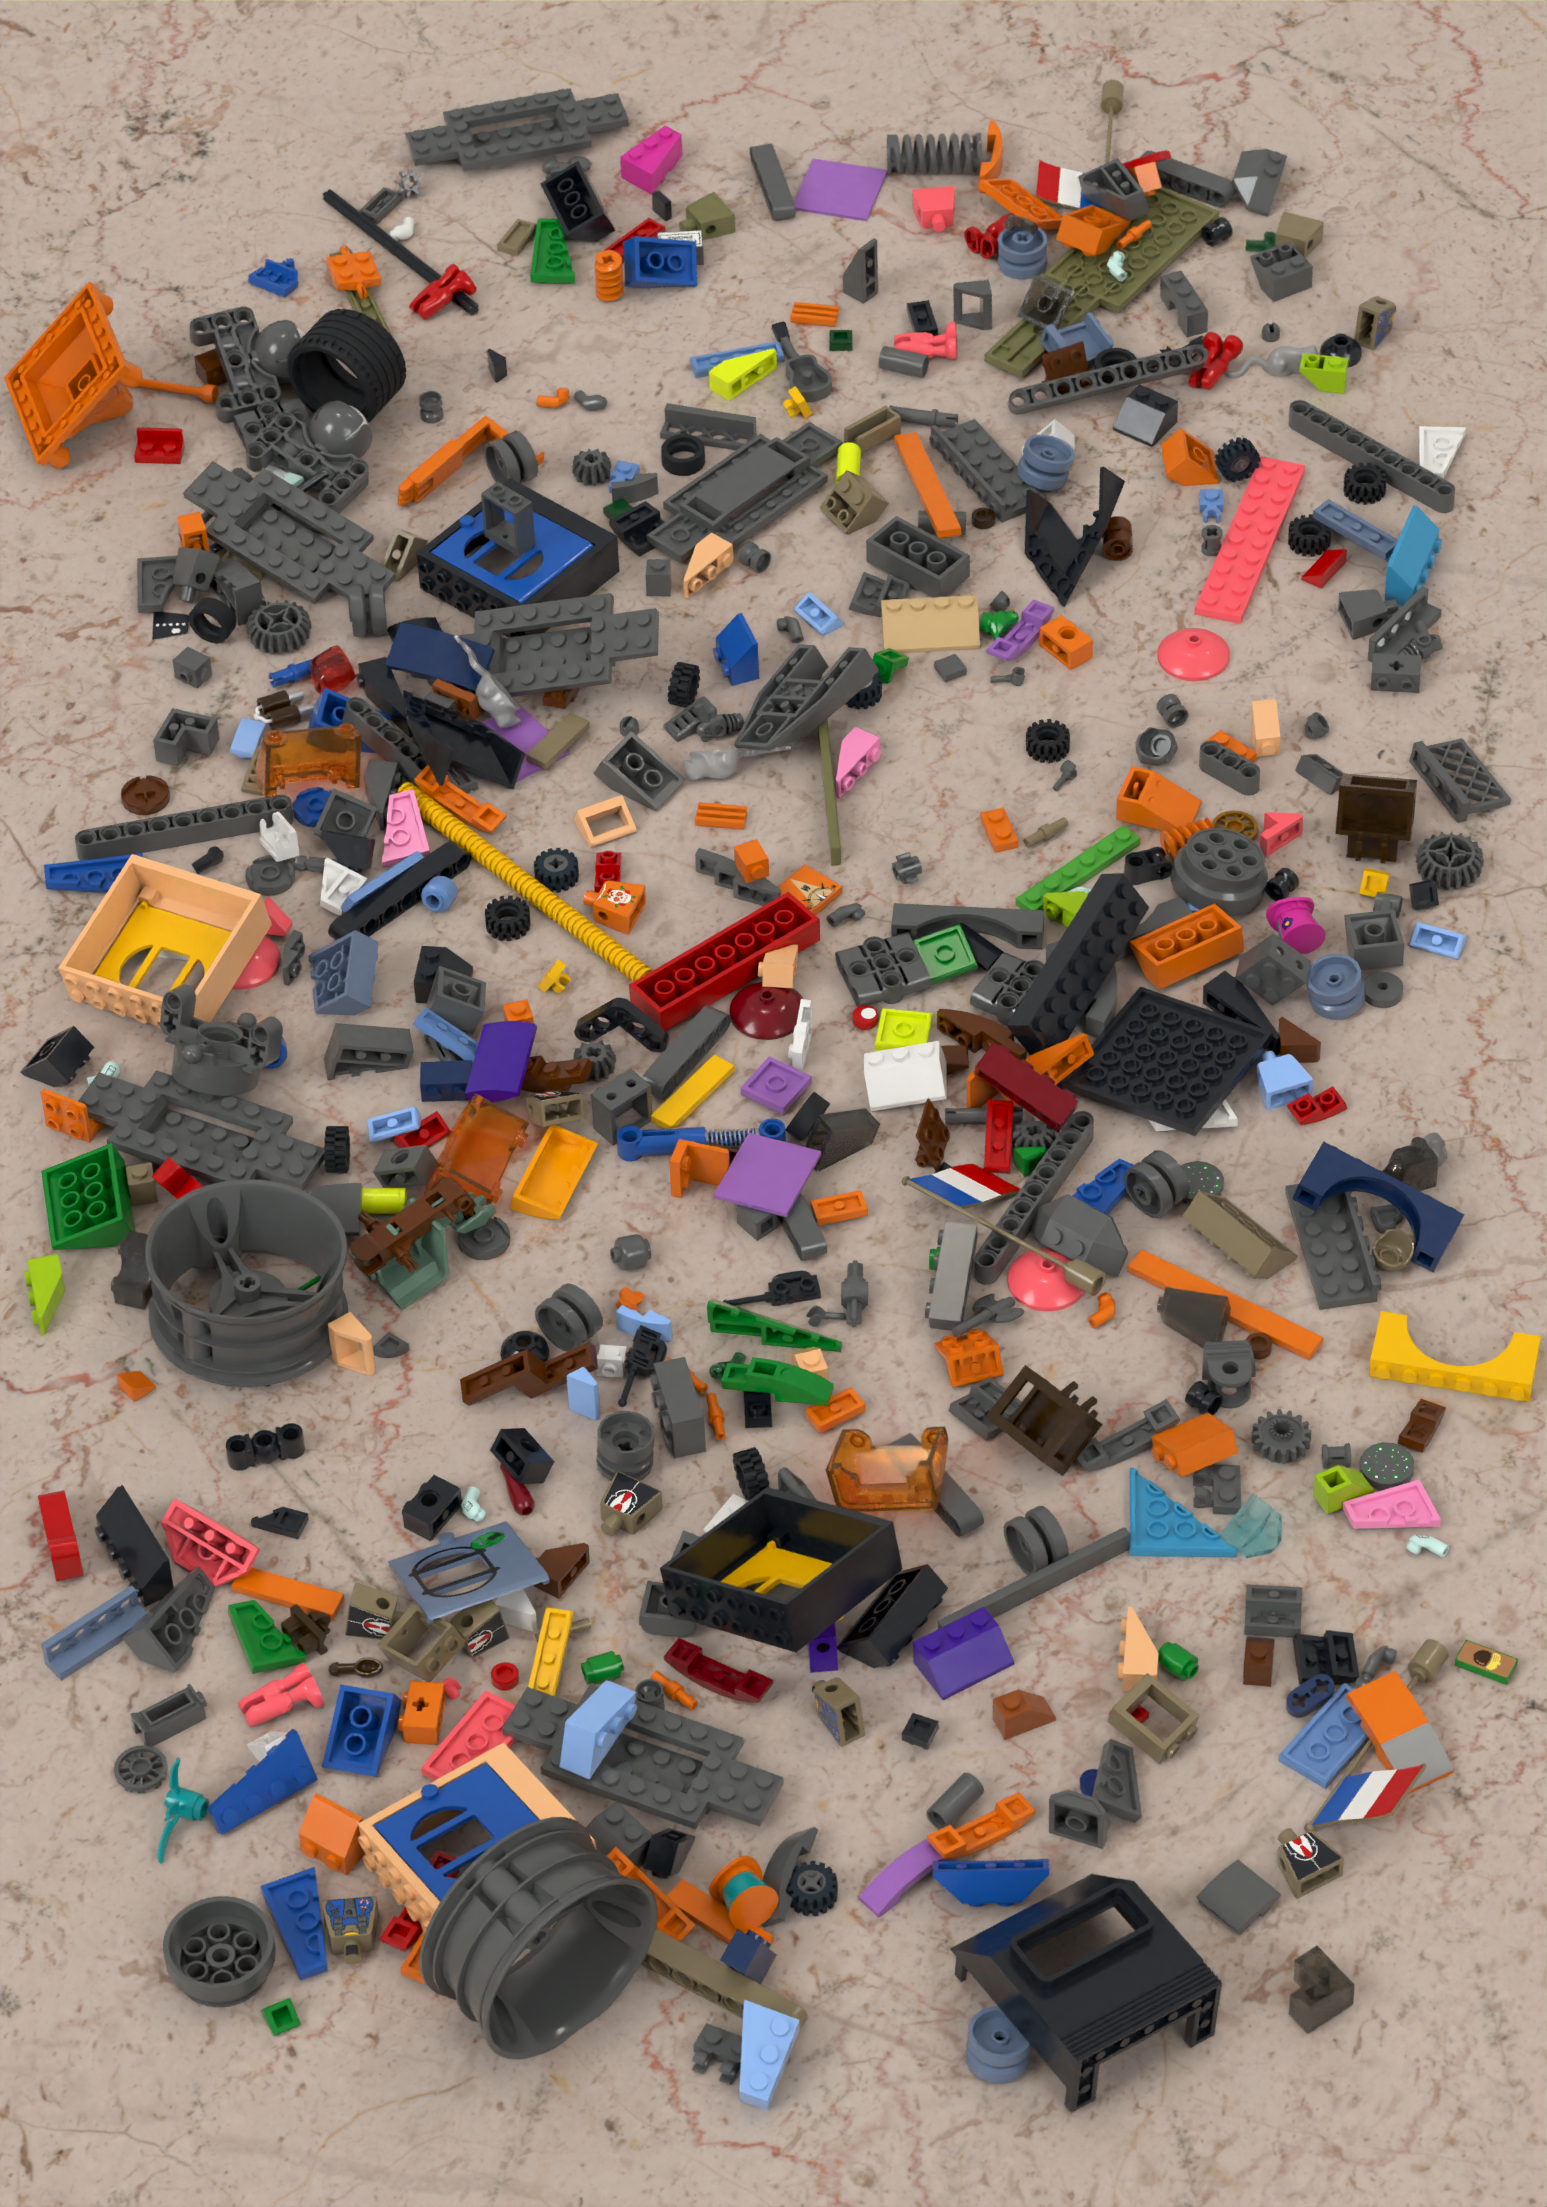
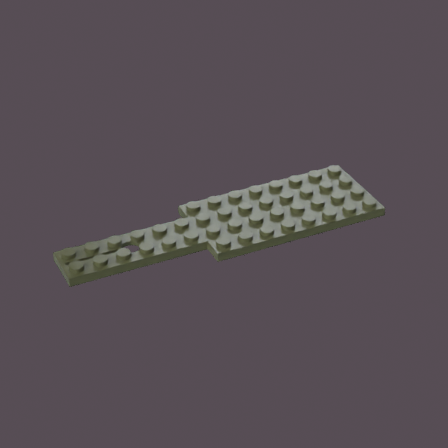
M1164 187L1156 190V195L1146 198L1150 212L1131 220L1129 227L1104 253L1090 257L1084 255L1082 250L1078 248H1071L1044 273V281L1057 287L984 354V361L1023 378L1042 360V355L1047 353V350L1040 342L1042 335H1037L1034 333V330L1042 331L1045 326L1053 324L1059 330L1081 323L1086 313H1092L1099 305L1116 313L1121 312L1202 235L1201 229L1203 226L1209 223L1213 224L1219 218V211ZM1145 220H1149L1152 223V227L1144 232L1139 240L1134 243L1131 242L1123 249L1117 247L1116 242L1123 238L1129 229L1139 226ZM1115 251H1119L1125 256V259L1122 261V269L1127 273V277L1123 281H1118L1107 270L1109 258L1113 256Z

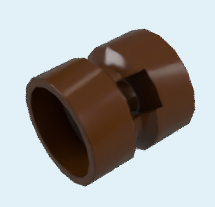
M1121 516L1110 518L1105 533L1102 536V551L1109 560L1122 561L1130 557L1133 552L1132 524L1128 519Z

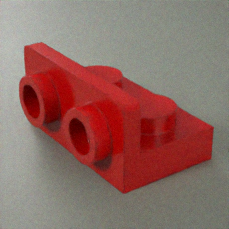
M137 428V445L134 454L135 463L181 464L185 447L183 430L181 428Z

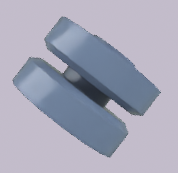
M1015 224L1005 228L998 237V266L1000 271L1008 277L1020 280L1032 279L1041 275L1047 267L1046 251L1048 239L1046 233L1041 228L1030 224Z
M1041 434L1028 437L1022 451L1023 455L1017 467L1019 477L1030 486L1038 489L1053 491L1063 488L1075 458L1074 450L1069 444L1054 436Z
M1329 954L1320 957L1310 965L1306 984L1310 1003L1317 1014L1328 1019H1343L1352 1016L1361 1009L1365 1002L1366 991L1361 968L1357 961L1343 954Z
M998 2006L982 2009L974 2015L968 2025L966 2063L970 2071L978 2078L990 2083L1005 2084L1015 2081L1025 2074L1030 2064L1032 2046Z

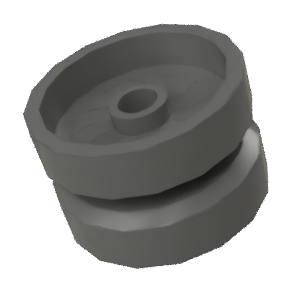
M516 430L503 436L502 440L498 438L485 444L484 457L495 482L498 481L504 484L512 478L520 483V481L526 482L537 477L538 463L535 453L527 438L521 432Z
M383 582L370 583L369 598H365L364 586L362 584H350L348 606L354 637L367 635V621H371L372 631L375 635L387 634Z
M1161 1150L1153 1151L1141 1162H1138L1124 1173V1185L1129 1197L1136 1207L1152 1218L1161 1217L1172 1206H1176L1187 1198L1190 1193L1189 1180L1182 1167L1171 1155Z
M570 1283L559 1287L551 1298L545 1299L535 1310V1318L541 1331L556 1347L566 1352L583 1345L587 1338L594 1336L603 1326L602 1314L594 1300L584 1290Z
M1037 1506L1027 1511L1025 1518L1017 1516L1004 1524V1536L1008 1549L1016 1564L1027 1575L1069 1555L1067 1540L1060 1524L1050 1510L1044 1506Z

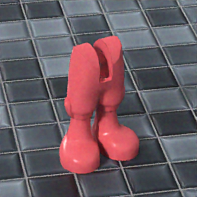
M949 322L945 333L937 336L927 332L897 334L894 336V348L928 355L929 358L939 356L951 360L957 359L956 322Z
M301 1663L284 1679L270 1681L265 1686L243 1698L238 1703V1706L245 1715L249 1726L253 1727L288 1712L296 1702L307 1700L315 1708H320L325 1703L307 1665Z

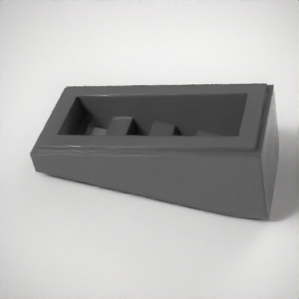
M705 696L693 702L664 724V729L677 742L696 733L697 726L701 723L694 707L697 703L702 702L707 712L713 710L717 713L716 707Z

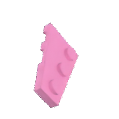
M414 789L389 796L384 854L382 855L383 867L398 864L416 851H419L423 857L430 854Z
M1420 1480L1343 1502V1510L1353 1529L1441 1527V1519Z

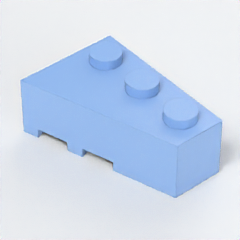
M606 1680L565 1722L560 1768L587 1779L591 1778L629 1720L633 1719L637 1710L635 1691Z
M744 2000L740 2101L768 2111L800 2031V2023L798 2019Z

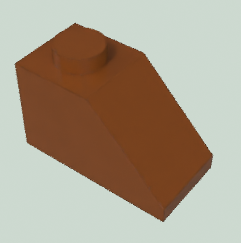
M1018 1689L993 1699V1721L1005 1740L1056 1721L1054 1713L1043 1696Z

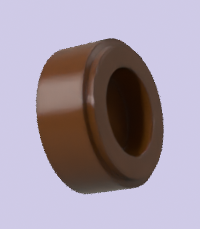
M1254 1333L1246 1338L1253 1350L1254 1359H1264L1271 1354L1272 1341L1269 1336L1263 1333Z

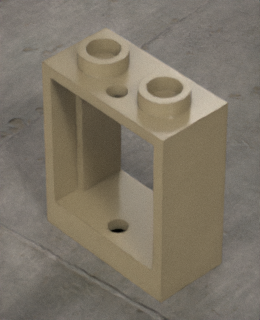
M412 1604L379 1641L377 1646L390 1662L426 1682H431L466 1641L452 1624L441 1618H436L434 1623L427 1624L425 1614L419 1606ZM428 1629L440 1635L417 1662L405 1656Z
M1147 1673L1112 1707L1107 1722L1160 1764L1166 1757L1171 1759L1180 1748L1179 1744L1184 1739L1189 1741L1198 1730L1196 1724L1200 1715ZM1148 1697L1181 1722L1164 1741L1130 1715Z

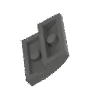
M863 572L849 609L861 614L881 617V600L904 599L910 583L889 574L887 579L883 580Z
M362 1183L332 1184L311 1188V1195L326 1204L337 1216L346 1236H360L361 1221L358 1219V1215L361 1213Z
M991 1377L972 1385L968 1395L951 1402L949 1412L987 1441L1003 1431L986 1418V1415L1006 1389ZM1015 1398L1002 1415L1009 1419L1022 1402Z
M1247 1584L1244 1635L1294 1638L1296 1633L1300 1634L1302 1587Z
M1239 1859L1219 1873L1197 1895V1899L1240 1935L1258 1915L1263 1917L1281 1897L1277 1890Z

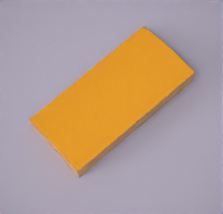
M550 1125L512 1196L509 1209L533 1217L560 1220L598 1143L557 1125Z

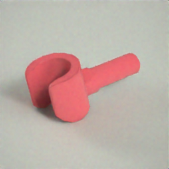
M453 1677L446 1679L443 1682L446 1695L450 1700L458 1698L460 1694L457 1690L462 1689V1687Z

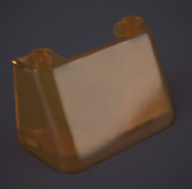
M348 723L332 727L290 731L271 730L262 737L255 767V781L264 797L276 796L277 787L285 789V783L330 779L332 784H337V780L346 782L347 789L359 788L361 734L357 728Z
M475 1093L457 1118L438 1157V1165L424 1189L431 1191L438 1186V1183L443 1178L449 1177L455 1179L468 1193L473 1192L475 1197L483 1194L486 1198L487 1206L491 1202L496 1204L503 1192L500 1189L501 1177L513 1151L517 1146L522 1148L529 1134L525 1133L529 1122Z
M946 1427L926 1428L921 1436L922 1444L886 1446H873L869 1435L862 1430L842 1429L826 1467V1474L836 1505L860 1513L930 1511L937 1508L942 1496L948 1449Z

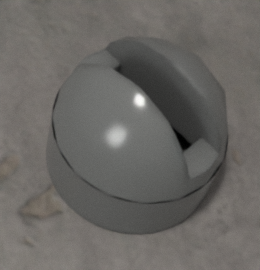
M1274 322L1272 324L1266 323L1262 328V339L1266 342L1279 340V326Z
M1001 590L989 605L997 611H1005L1010 605V598Z
M632 716L624 717L620 721L621 735L625 737L630 731L637 735L639 733L637 719Z

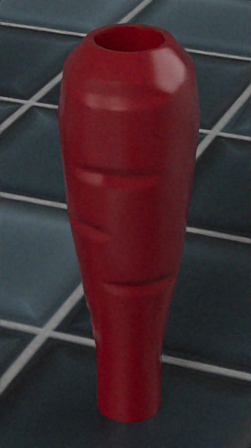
M501 1464L500 1469L504 1475L507 1492L515 1512L519 1515H529L535 1507L532 1495L524 1484H519Z

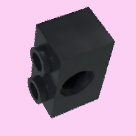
M525 1428L500 1429L490 1449L492 1454L519 1484L544 1483L554 1464V1460Z
M433 1475L427 1483L425 1482L420 1486L411 1501H407L403 1506L404 1528L432 1541L461 1507V1488Z

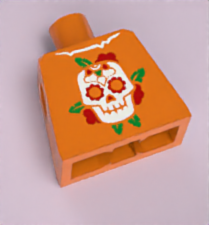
M606 881L599 893L587 890L583 903L593 907L594 920L597 923L629 935L646 905V888L642 884Z

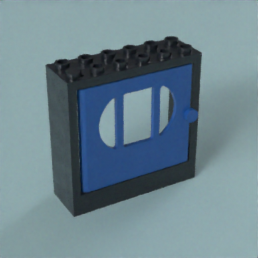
M512 478L503 485L532 501L535 545L502 573L494 575L475 564L498 546L492 540L469 558L465 557L488 539L484 533L482 501L416 553L420 588L474 619L475 612L590 596L620 571L618 538L615 534ZM504 510L505 520L514 525L513 515ZM542 554V565L535 573L525 578L507 580L536 555ZM551 627L503 635L510 638L545 633Z

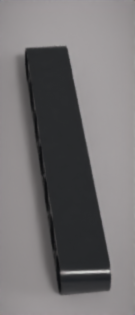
M446 842L336 918L329 926V936L334 940H338L356 930L370 937L422 900V889L433 877L445 876L453 879L467 869L472 861V855L455 842Z

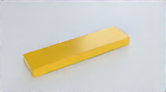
M714 1054L651 1115V1121L664 1129L677 1128L735 1072V1065Z
M546 1607L528 1684L529 1688L556 1697L574 1617L573 1611Z

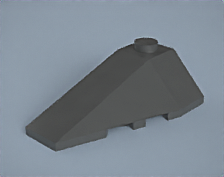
M199 1566L194 1568L149 1610L122 1639L139 1660L172 1673L178 1671L192 1654V1643L195 1636L200 1632L201 1627L199 1624L203 1614L208 1610L215 1590L214 1584Z

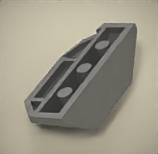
M1269 149L1241 152L1232 183L1238 195L1244 201L1246 210L1268 217L1287 159L1286 155Z
M1070 1194L1040 1206L1030 1229L1037 1240L1043 1245L1071 1260L1079 1258L1113 1276H1119L1129 1253L1123 1244L1113 1217Z

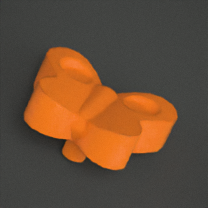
M624 1287L618 1293L620 1299L616 1302V1307L619 1309L621 1305H624L640 1313L637 1305L645 1299L644 1294L640 1291H631L628 1287Z

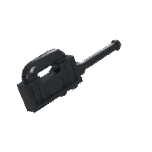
M800 1270L781 1273L773 1277L772 1281L768 1283L769 1292H764L763 1295L732 1300L725 1299L722 1302L737 1306L766 1301V1303L771 1302L772 1306H780L821 1298V1290L817 1275H811L807 1271Z
M642 1325L636 1330L632 1348L630 1347L627 1352L629 1356H626L624 1361L626 1363L625 1368L628 1369L627 1372L629 1374L621 1398L618 1400L620 1407L627 1405L626 1401L634 1377L638 1374L646 1377L648 1372L653 1374V1363L664 1361L667 1354V1345L660 1339L661 1333ZM650 1350H656L654 1359L648 1358Z

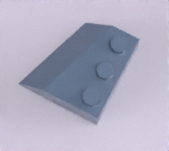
M354 930L308 955L309 962L313 963L314 968L310 971L311 978L315 980L313 999L316 1013L356 1015L370 1008L373 983L375 981V967L378 959V941Z

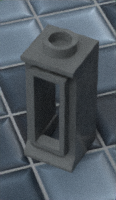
M189 1683L187 1688L138 1713H131L133 1731L135 1734L142 1732L144 1745L153 1747L205 1720L204 1707L207 1706L203 1694L200 1691L196 1692Z

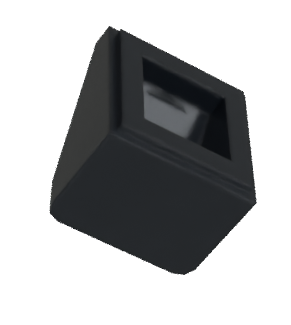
M488 349V368L494 381L498 383L507 376L506 357L492 349Z

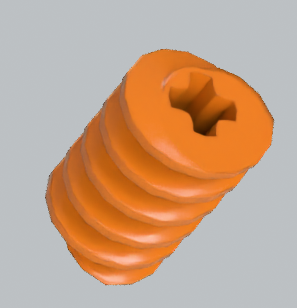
M612 250L599 252L595 255L596 261L594 263L596 297L602 301H614L624 293L622 257L619 253Z
M1205 818L1204 821L1197 820L1195 824L1188 823L1186 827L1182 825L1178 826L1177 829H1169L1168 832L1162 831L1160 833L1161 847L1166 855H1171L1175 860L1179 849L1187 844V841L1193 834L1204 829L1213 828V825L1209 818Z

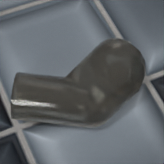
M1014 215L1007 216V220L1003 224L1009 231H1013L1016 226L1031 234L1036 233L1038 230L1036 223L1027 218Z

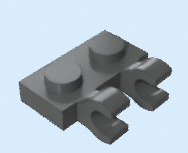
M1213 1464L1212 1470L1205 1467L1194 1472L1193 1486L1196 1487L1194 1489L1193 1506L1195 1508L1213 1507V1514H1241L1240 1465ZM1203 1486H1212V1492Z
M706 2023L693 2045L694 2052H696L692 2059L693 2062H696L693 2071L704 2074L712 2059L722 2062L719 2068V2072H722L719 2081L730 2085L737 2071L741 2070L742 2036Z

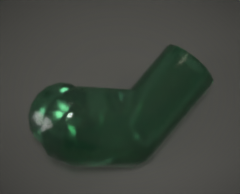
M1265 232L1263 240H1246V251L1262 252L1273 247L1276 242V233Z
M736 1352L731 1361L713 1364L709 1369L710 1376L721 1380L727 1363L744 1364L746 1356L743 1353Z

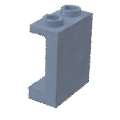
M1091 312L1086 313L1083 322L1059 330L1053 324L1045 326L1040 339L1048 353L1083 341L1088 365L1095 363V358L1100 352L1114 346L1112 338L1105 332L1100 322Z

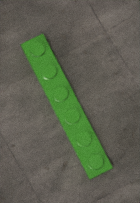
M1124 825L1018 896L1016 898V906L1023 910H1043V896L1046 893L1068 892L1081 886L1140 845V837Z

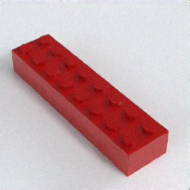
M787 892L629 984L630 1002L662 1029L667 1031L698 1013L706 1005L710 1006L757 978L759 962H763L765 953L793 944L798 945V953L820 941V919L791 893Z

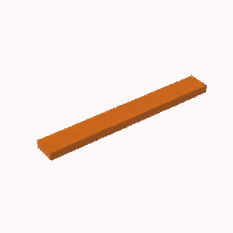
M917 432L894 435V443L937 537L960 536L961 526Z
M1143 1249L1128 1265L1127 1272L1252 1333H1263L1270 1337L1272 1343L1307 1360H1310L1323 1344L1322 1336Z

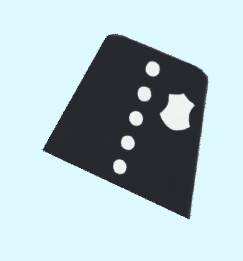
M154 612L152 640L187 634L189 616L179 613Z

